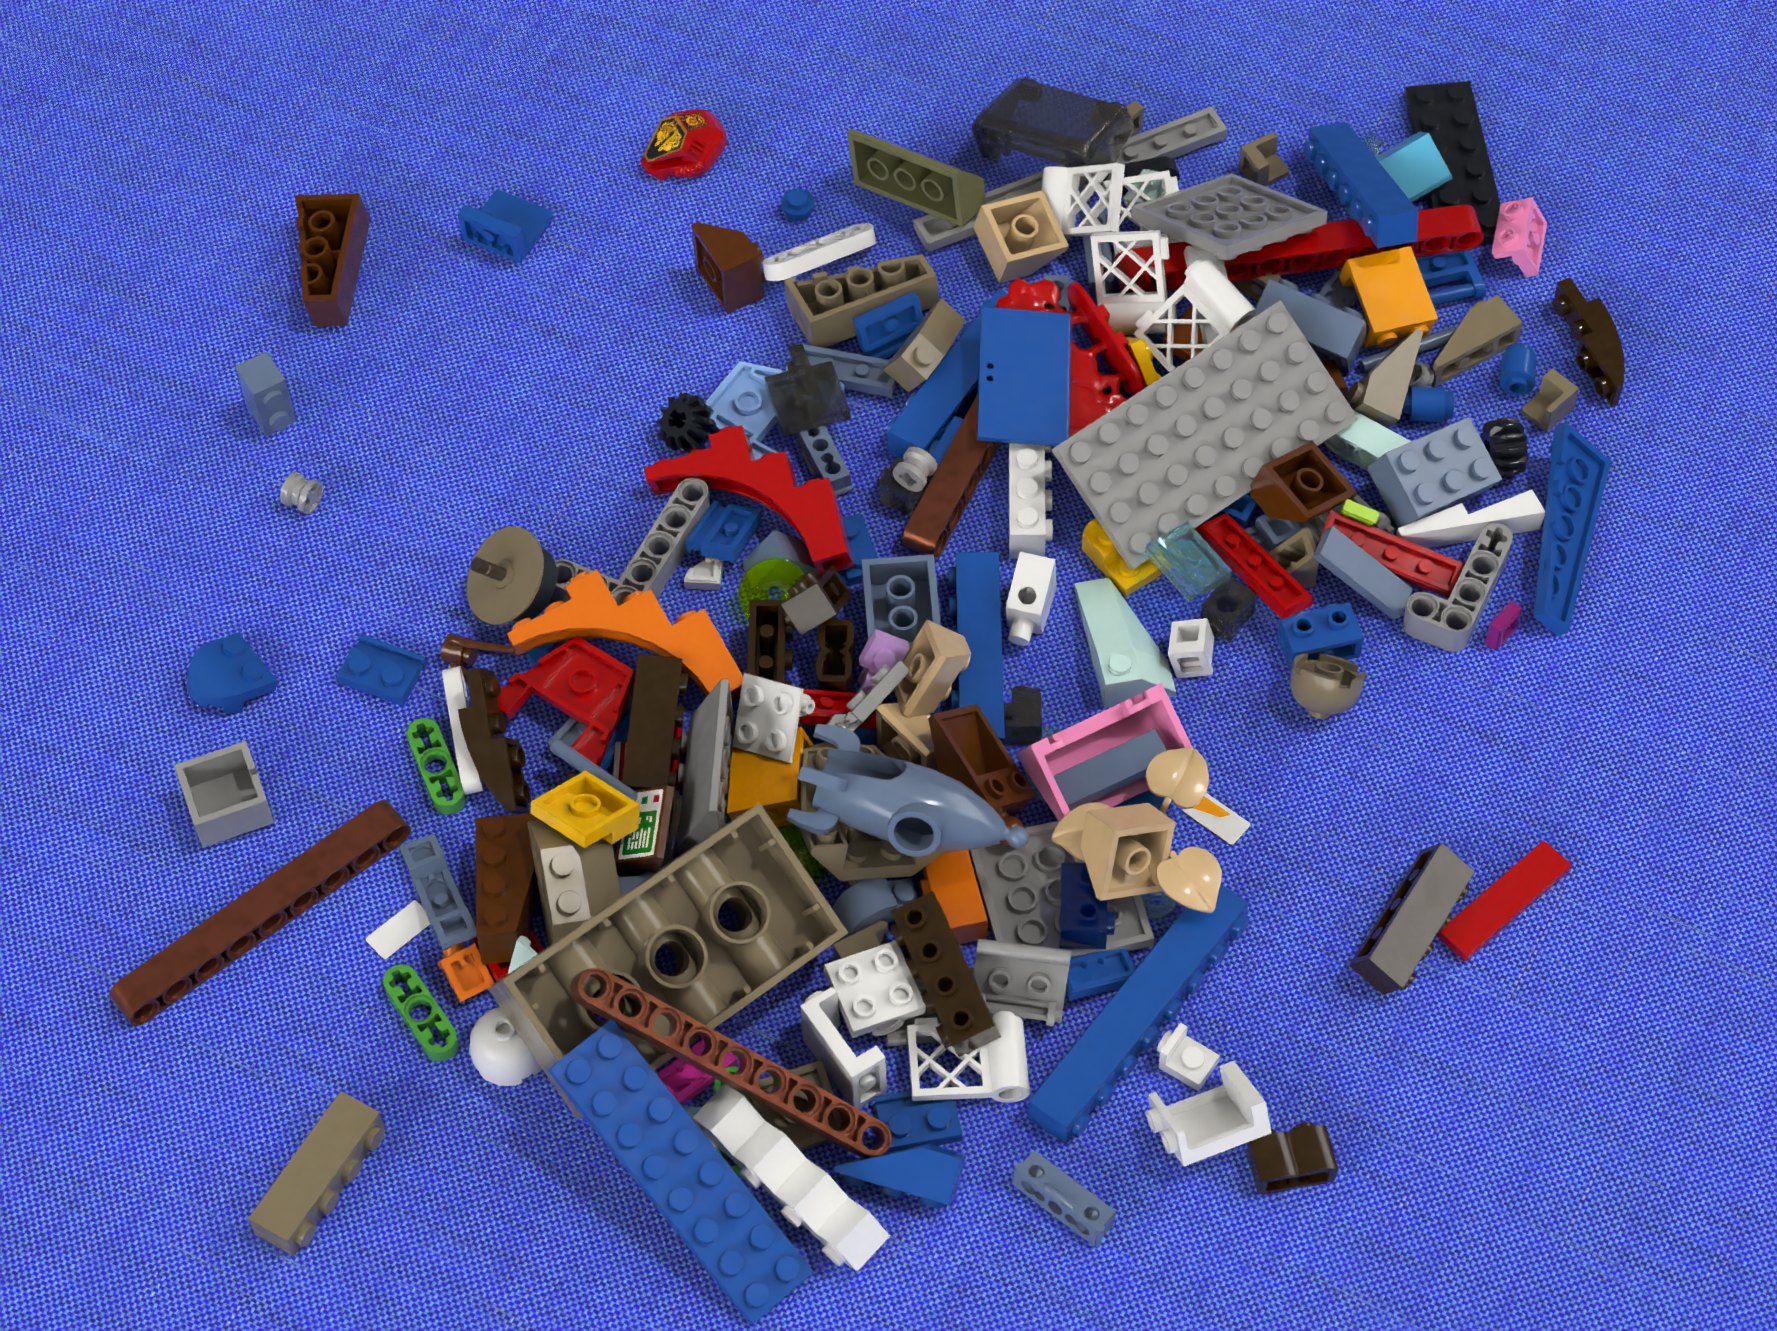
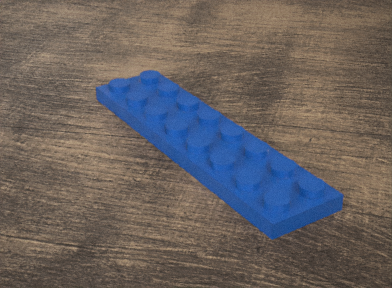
M612 1019L547 1070L749 1325L758 1321L814 1272Z

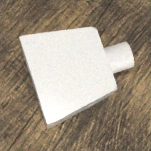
M1025 552L1019 553L1006 603L1007 626L1011 628L1008 636L1010 642L1027 646L1029 645L1032 633H1043L1057 588L1055 559Z

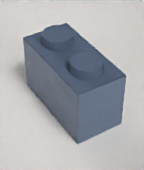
M267 351L235 366L247 408L265 436L275 431L283 430L288 425L297 421L286 381Z

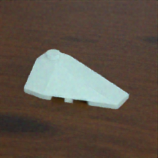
M1103 578L1074 583L1104 708L1113 707L1161 683L1168 697L1176 696L1167 659L1111 579Z

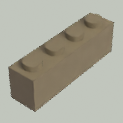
M340 1091L248 1217L254 1234L292 1256H295L301 1246H307L315 1234L316 1225L324 1214H329L335 1208L339 1199V1193L345 1184L352 1182L359 1174L365 1156L370 1150H375L383 1140L385 1126L380 1112Z

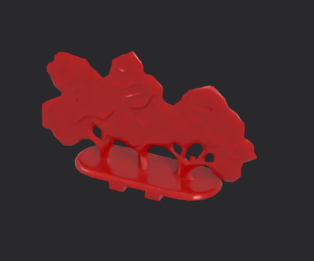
M1016 278L1008 286L1009 294L997 299L995 308L1071 314V330L1073 325L1079 323L1094 346L1082 349L1076 346L1071 338L1069 438L1128 400V398H1124L1119 393L1120 385L1131 396L1144 389L1140 372L1127 351L1129 341L1122 331L1115 334L1108 323L1110 313L1104 304L1096 306L1090 295L1079 283L1071 282L1067 289V297L1072 312L1058 306L1060 298L1059 287L1054 281L1046 279L1029 283ZM1052 303L1055 308L1047 309L1044 305ZM1097 353L1101 355L1113 374L1101 375L1098 372ZM1111 386V393L1104 395L1102 390Z

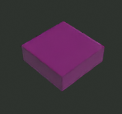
M1513 601L1507 604L1489 624L1485 640L1486 645L1494 650L1500 648L1518 628L1522 607Z

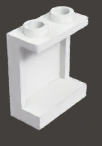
M834 987L824 992H814L807 997L800 1006L803 1040L818 1061L822 1060L827 1074L847 1102L856 1108H860L873 1100L875 1096L885 1093L887 1091L886 1057L877 1045L858 1057L850 1049L836 1029L840 1026L838 993Z
M1234 1061L1219 1066L1223 1082L1222 1086L1165 1106L1156 1092L1148 1094L1150 1109L1146 1111L1148 1124L1153 1133L1159 1132L1161 1134L1163 1145L1168 1154L1174 1153L1183 1166L1271 1134L1266 1101Z

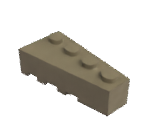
M923 254L878 262V267L869 269L860 267V265L847 267V273L827 276L826 271L812 274L813 279L798 282L796 277L784 279L787 307L809 344L822 348L856 336L853 318L912 291L919 297L922 311L933 307L939 299L937 275Z

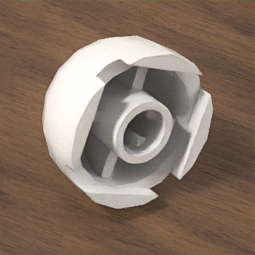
M500 1007L489 1010L477 1020L471 1031L469 1052L475 1068L486 1081L499 1086H516L523 1083L522 1079L528 1078L531 1074L535 1076L541 1071V1066Z

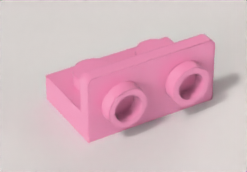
M1533 197L1503 202L1500 205L1492 247V255L1495 259L1512 256L1514 264L1520 267L1525 277L1537 276L1539 274L1547 222Z

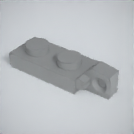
M898 661L890 668L884 664L871 677L870 681L874 683L871 689L866 694L860 690L846 704L850 711L847 714H834L826 725H834L854 731L909 673V668L901 661Z

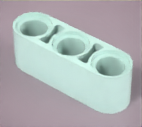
M1353 410L1358 419L1324 441V444L1333 453L1368 471L1367 467L1384 453L1412 441Z

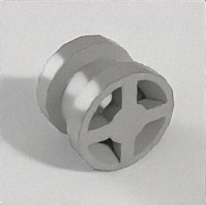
M913 446L909 447L904 453V461L899 462L895 466L893 476L904 488L919 492L927 484V476H932L936 471L937 462L930 453Z
M292 472L282 485L280 502L288 507L295 505L300 512L311 514L321 500L323 484L315 479L308 481L303 474Z

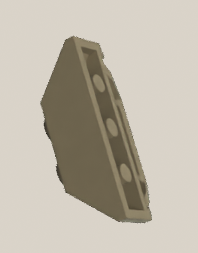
M532 820L528 821L527 824L548 946H550L620 898L621 892L612 844L604 839H600L590 846L583 848L543 821Z

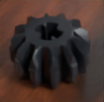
M680 393L678 398L668 397V407L659 408L663 416L655 421L657 426L661 427L657 436L661 440L666 441L665 445L674 451L679 450L683 453H689L693 448L704 449L703 439H709L708 435H711L709 428L717 425L710 418L714 410L711 406L706 405V401L702 397L697 395Z
M1508 417L1497 418L1485 423L1480 438L1500 476L1508 478L1524 472L1526 463L1529 460L1527 456L1529 447L1527 446V436L1524 434L1523 425L1516 418L1509 419Z

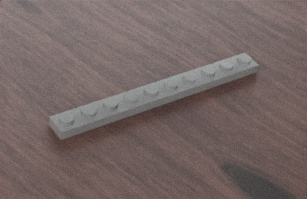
M1211 106L1057 165V167L1071 168L1111 163L1126 164L1157 157H1170L1173 159L1227 138L1228 129ZM1043 171L986 192V204L1041 191ZM1109 173L1103 181L1111 180L1112 173ZM1080 176V193L1089 184L1086 176ZM979 211L964 227L928 214L914 220V230L926 250L931 252L975 235L976 232L973 226Z

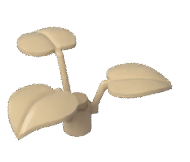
M1186 747L1164 751L1151 760L1146 770L1145 777L1149 790L1156 796L1165 797L1159 810L1166 814L1171 801L1180 808L1191 809L1198 805L1206 795L1209 785V771L1205 759L1196 749ZM1094 802L1076 807L1058 823L1052 834V842L1063 847L1075 858L1085 862L1080 845L1086 813L1091 810L1112 807ZM1187 847L1179 855L1170 850L1169 858L1171 859L1162 861L1156 870L1157 882L1162 891L1171 899L1187 908L1204 913H1213L1216 908L1222 879L1218 860L1209 851L1199 847Z

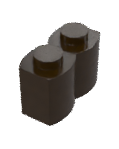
M828 619L821 623L818 629L819 655L815 667L817 690L853 693L852 669L855 663L853 624L850 619Z
M1305 1122L1294 1126L1292 1131L1276 1132V1130L1271 1129V1134L1252 1140L1247 1144L1246 1153L1258 1194H1273L1296 1187L1322 1185L1336 1179L1338 1166L1326 1125H1315L1312 1122Z

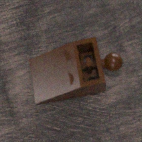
M978 704L931 715L928 720L938 772L962 782L983 798L998 812L1008 828L1015 826L1025 828L1022 821L1014 815L1036 796L1029 787L1027 778L1017 768ZM1007 840L1000 841L1001 844L1010 846Z

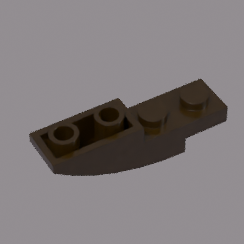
M1570 277L1557 283L1552 303L1556 314L1559 317H1563L1570 327L1573 338L1580 342L1576 353L1577 364L1594 382L1598 395L1604 397L1611 408L1616 407L1622 392L1625 372L1624 355L1616 326L1600 298L1587 302Z
M481 667L466 670L471 707L458 709L464 739L474 765L486 786L508 812L528 814L530 813L528 803L531 802V790L524 779L523 767L526 764L525 752L522 746L519 745L518 740L506 738L503 735L506 732V720L500 711L498 697L501 694L500 682L497 676L494 675V671Z

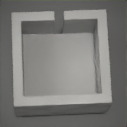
M247 741L174 765L202 848L275 823Z

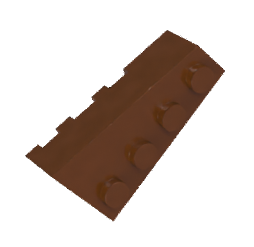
M360 194L295 195V204L298 209L297 228L300 235L299 254L302 262L300 269L303 302L314 326H347L370 217Z
M530 813L475 818L476 933L482 965L511 962L518 938L521 935L528 938L532 924V913L540 897L527 824L528 821L540 819Z

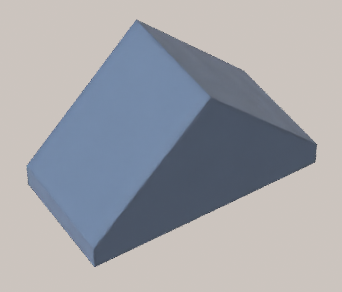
M776 530L767 536L742 561L752 592L794 582L810 570H814L818 574L804 541Z

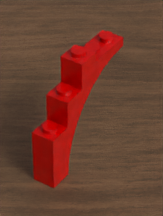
M742 425L725 427L717 433L708 435L711 448L695 449L687 455L674 459H662L654 463V465L644 468L646 480L655 495L674 492L683 480L695 477L705 481L708 489L736 493L765 505L781 515L799 533L808 548L818 573L831 565L835 567L837 572L855 567L837 495L829 477L811 479L805 482L804 485L798 486L793 466L786 452L767 453L760 459L755 460L750 439Z

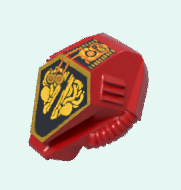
M694 109L673 112L672 115H667V118L661 119L640 163L647 174H651L659 180H664L671 174L673 177L686 178L702 176L710 170L723 152L727 143V132L718 118L709 110Z

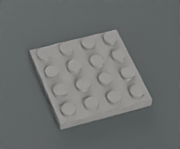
M1231 173L1132 206L1131 219L1145 225L1149 230H1161V232L1169 235L1171 239L1182 240L1191 244L1195 249L1213 253L1218 259L1233 260L1239 254L1261 250L1263 246L1274 242H1284L1288 237L1299 233L1312 232L1314 228L1327 224V210Z
M1059 821L1026 827L1029 841L1022 848L1006 846L999 842L988 847L968 850L994 941L1071 950V958L1101 951L1117 949L1133 951L1154 946V936L1141 895L1103 901L1096 898L1086 863L1075 858L1063 847L1052 842V834Z

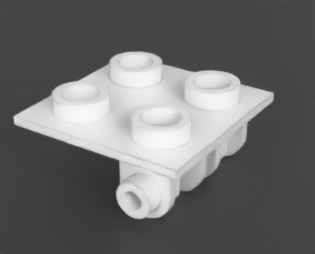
M744 673L732 747L792 763L799 717L811 714L815 709V702L811 700L809 695L803 694V688Z

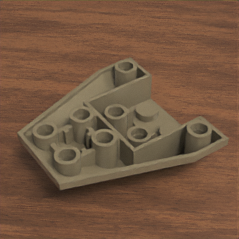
M860 745L859 752L885 756L875 745ZM825 746L804 749L802 766L824 770L829 748H837ZM801 780L800 811L812 813L817 811L811 807L817 785ZM837 821L835 828L831 832L822 835L799 828L810 854L840 881L913 876L945 853L933 851L929 855L921 857L907 856L897 851L890 841L859 831L840 821Z

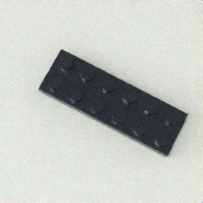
M1470 81L1406 86L1404 89V99L1412 134L1414 135L1417 132L1430 134L1452 175L1451 180L1427 193L1430 209L1456 205L1472 206L1475 209L1484 235L1480 245L1493 244L1501 204Z

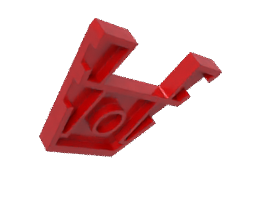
M577 635L538 660L539 664L524 674L518 672L507 679L508 684L501 688V694L498 697L499 708L505 719L510 721L532 694L537 695L587 726L571 747L600 767L635 682V671Z

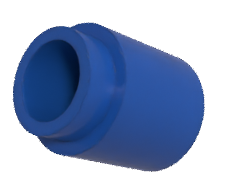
M1514 343L1509 345L1502 354L1500 387L1509 394L1523 395L1532 391L1535 386L1537 357L1529 345Z
M1411 386L1409 393L1406 394L1402 414H1408L1409 421L1443 422L1444 419H1452L1454 392L1445 391V387Z

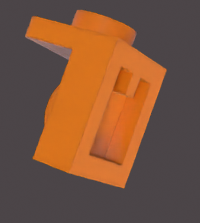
M461 942L442 951L445 958L437 964L440 970L443 969L459 1003L495 984L486 965H482L481 956L475 943L465 947L464 943Z

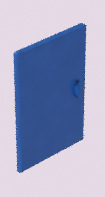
M981 306L977 440L1056 447L1069 438L1071 314Z

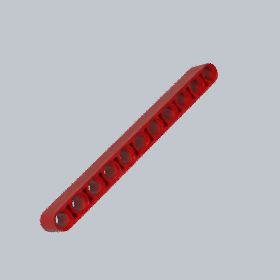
M1456 205L1418 210L1417 242L1377 248L1369 236H1365L1359 223L1351 219L1328 222L1325 225L1314 228L1310 233H1299L1288 237L1284 242H1274L1263 246L1261 250L1248 251L1237 255V258L1233 260H1224L1228 280L1236 282L1266 276V273H1272V275L1279 274L1280 276L1344 267L1348 259L1411 246L1415 257L1466 251L1480 245L1484 235L1475 209L1470 205ZM1177 242L1168 244L1170 258L1164 259L1167 291L1179 289L1184 284L1187 266L1183 252L1186 246H1192L1189 243ZM1153 246L1132 248L1146 262L1154 254ZM1123 251L1115 256L1114 262L1123 253ZM1127 254L1116 265L1131 280L1142 268ZM1153 260L1150 265L1155 269V263ZM1144 271L1135 281L1145 292L1157 291L1156 279L1147 271ZM1119 279L1121 290H1123L1127 285ZM1129 288L1126 293H1132L1134 291L1131 288Z

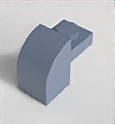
M886 878L864 879L843 892L832 907L848 931V934L843 936L841 940L880 920L894 922L892 910L919 898L911 879L906 878L887 881Z

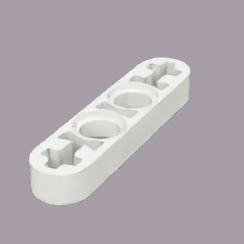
M867 223L849 226L768 257L762 261L765 279L768 281L788 279L876 244L874 227L872 224Z
M461 666L442 670V678L461 784L465 795L484 791L483 779L468 751L458 714V709L470 707Z

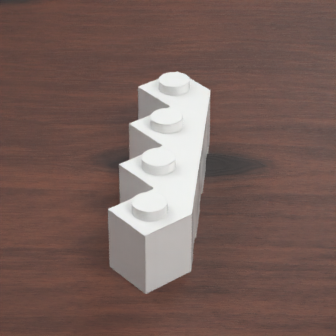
M724 1084L692 1117L716 1149L720 1148L742 1168L739 1174L753 1188L757 1189L761 1186L784 1208L780 1212L795 1227L798 1228L802 1224L825 1246L822 1249L824 1254L837 1266L840 1267L844 1262L858 1271L890 1237L868 1210L850 1199L827 1172L809 1161L786 1134L765 1121L745 1096L730 1086Z

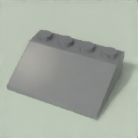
M721 679L691 715L689 731L682 732L681 748L682 753L686 754V763L679 764L678 783L679 786H683V795L676 796L675 817L680 818L679 829L673 828L672 851H678L679 856L730 822V817L727 814L735 718L729 679Z

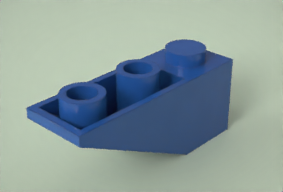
M924 1144L883 1153L879 1156H869L842 1162L835 1166L834 1172L843 1174V1181L849 1184L865 1187L867 1182L881 1185V1192L887 1195L903 1198L905 1193L919 1196L920 1204L942 1209L943 1204L949 1205L955 1201L967 1154L932 1144Z

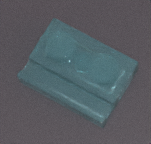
M1188 521L1160 536L1159 540L1152 544L1150 542L1146 544L1144 553L1189 603L1194 601V597L1200 594L1204 595L1231 579L1232 570Z

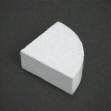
M705 557V560L687 571L684 578V588L720 590L724 561Z

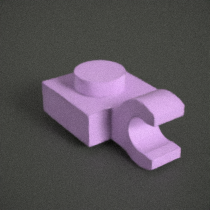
M877 629L873 631L859 656L860 666L865 667L857 680L858 683L862 684L859 691L862 690L866 694L874 685L870 681L871 677L884 664L890 668L898 661H903L909 651L908 641Z

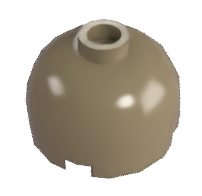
M1309 653L1295 656L1290 673V688L1296 701L1302 707L1308 709L1309 715L1319 719H1328L1330 715H1338L1350 710L1357 703L1366 677L1365 671L1361 674L1357 673L1358 665L1328 654H1319L1318 660H1307Z

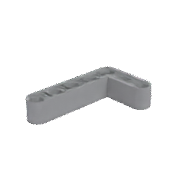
M695 477L687 478L677 486L619 580L600 573L618 606L623 604L622 601L625 597L636 591L644 593L651 589L656 599H658L686 554L685 541L710 507L708 486L705 481ZM555 560L557 579L551 601L557 602L562 600L564 603L567 602L569 599L565 586L570 584L569 581L581 572L588 571L591 573L594 570L569 560Z

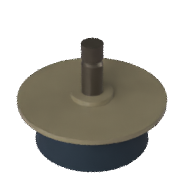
M517 526L505 527L496 531L480 546L468 572L467 598L473 613L481 621L491 625H503L511 621L519 622L525 618L534 619L545 609L554 593L557 579L555 561L552 555L540 546L539 541L530 531Z

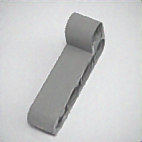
M1490 523L1481 530L1448 600L1427 592L1412 594L1407 599L1402 624L1404 631L1415 639L1446 651L1457 652L1465 649L1508 561L1513 539L1511 530L1500 523ZM1492 547L1495 548L1494 553L1490 552Z

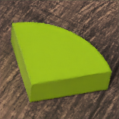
M1346 499L1338 510V513L1369 526L1376 524L1380 514L1376 510Z

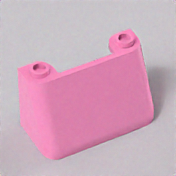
M1161 683L1017 752V756L1023 768L1060 822L1070 810L1053 777L1054 775L1153 729H1156L1167 750L1193 747ZM1146 777L1089 803H1102L1114 807L1149 790Z

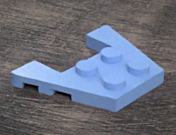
M739 361L707 399L706 405L711 406L714 410L710 418L717 424L711 427L716 433L725 427L743 426L750 439L754 458L757 460L767 453L777 452L760 442L797 398L828 413L845 393L844 384L832 380L831 384L815 381L814 376L803 374L799 378L785 375L780 369Z

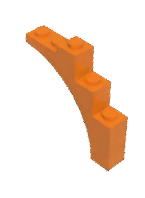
M598 570L591 573L584 571L574 576L569 581L570 584L565 586L569 599L567 602L564 603L561 600L552 603L544 610V614L533 620L531 618L520 620L512 626V631L507 633L510 645L515 648L517 656L542 645L569 640L577 635L582 639L601 638L629 643L656 653L659 656L682 658V671L689 673L688 677L700 687L706 697L721 679H729L732 701L740 697L743 675L705 609L695 612V610L688 611L676 619V624L671 625L651 589L644 593L642 591L631 593L623 599V604L618 606Z

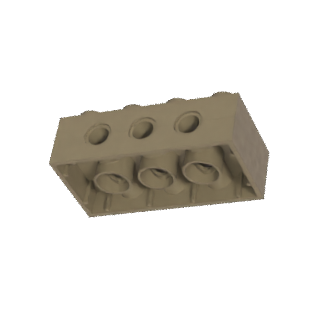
M759 803L734 818L487 989L577 1119L584 1116L547 1070L608 1022L598 1019L593 1015L592 1011L579 1005L573 999L570 986L573 978L578 973L590 968L604 969L714 1029L848 934V931L765 809ZM721 904L729 905L736 911L739 924L735 932L725 930L720 925L718 911ZM659 947L668 949L675 956L677 967L673 976L664 975L656 968L655 954ZM588 976L584 980L583 989L589 997L592 998L596 991L601 990L598 980L594 977ZM623 995L619 1000V1010L624 1016L631 1017L635 1012V1003L633 999ZM660 1014L654 1020V1029L659 1035L665 1037L670 1030L669 1020ZM618 1026L654 1071L674 1057ZM694 1033L690 1037L689 1046L700 1039L701 1036Z

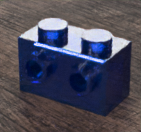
M1061 862V949L1106 950L1107 935H1114L1115 912H1107V901H1114V899L1100 901L1096 898L1086 863Z

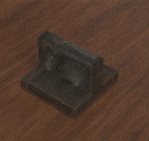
M802 343L789 346L790 361L785 362L786 372L764 377L765 387L783 436L851 419L850 408L832 361L811 366Z

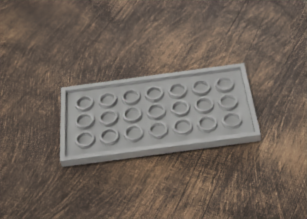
M1280 300L1063 441L1051 451L1131 571L1251 491L1250 485L1262 465L1311 441L1318 446L1356 421L1358 417Z

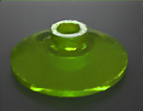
M781 558L765 559L750 567L744 574L739 587V601L746 617L749 619V600H785L789 596L787 590L796 584L795 580L805 574L802 569L791 561ZM773 586L779 587L782 591V595L778 599H771L768 596V590Z

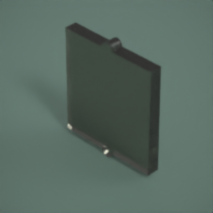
M674 790L661 869L672 862L681 817V798L679 791Z

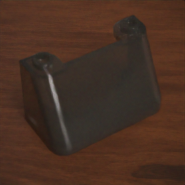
M1029 77L1015 79L977 115L972 124V131L983 158L998 162L1001 154L1009 157L1013 149L1062 163L1067 168L1116 163L1134 129V124L1127 107L1119 102L1110 103L1041 84ZM1086 178V181H1085V183H1084V184H1085V187L1089 184V181H1088L1087 178Z

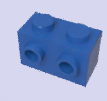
M1350 602L1339 605L1332 603L1323 606L1321 609L1304 613L1298 612L1283 620L1280 618L1277 636L1290 673L1295 656L1302 653H1309L1307 660H1318L1319 654H1328L1345 660L1359 658L1364 640Z

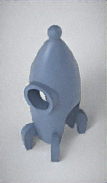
M817 724L813 737L827 741L837 748H829L824 770L810 766H801L798 776L799 780L817 785L811 806L817 811L812 813L790 808L787 816V821L795 826L821 835L831 832L835 828L837 821H840L859 831L890 841L897 851L914 857L929 855L933 851L973 850L994 845L1002 840H1007L1009 845L1014 848H1022L1029 841V834L1025 828L1021 826L1008 828L998 812L962 782L934 769L883 755L859 752V737L847 728L834 725Z

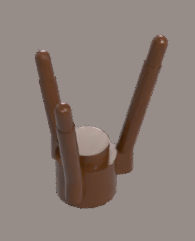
M450 633L443 642L441 658L443 661L450 663L449 668L461 666L463 675L467 678L466 670L468 669L465 666L475 663L479 650L515 655L516 653L515 648L512 646L476 641ZM525 652V653L520 654V655L526 656V655L528 654V652Z

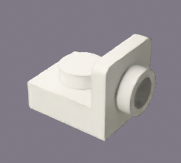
M1180 1023L1173 1033L1167 1031L1157 1047V1051L1160 1052L1158 1068L1199 1092L1219 1063L1220 1055L1188 1037V1027Z

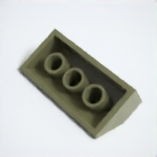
M850 129L847 132L855 185L962 227L980 210L982 205L986 204L983 177L871 134Z

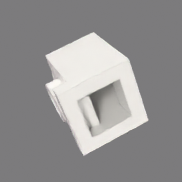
M1207 618L1175 621L1171 624L1168 656L1177 679L1213 675L1211 663L1214 635Z

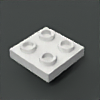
M896 940L824 964L823 972L830 988L834 987L838 993L839 1008L852 1038L872 1032L874 1036L887 1035L899 1029L906 1019L925 1013L926 1006Z

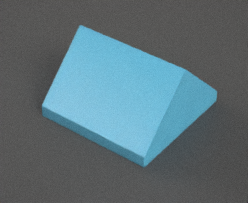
M1417 132L1375 157L1411 202L1452 179V175L1430 134L1426 132Z

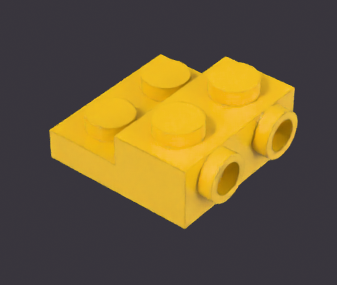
M1095 518L1085 526L1084 533L1082 534V550L1104 575L1111 579L1125 598L1170 570L1162 554L1163 551L1176 547L1173 543L1130 571L1098 520Z
M586 770L531 801L530 814L583 848L590 846L600 839L613 844L639 829L640 804Z

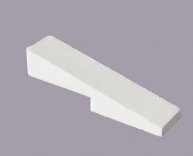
M1531 489L1471 514H1468L1463 504L1460 503L1398 528L1396 536L1425 548L1477 540L1481 530L1490 523L1503 524L1511 530L1512 534L1535 531L1541 528L1545 510Z

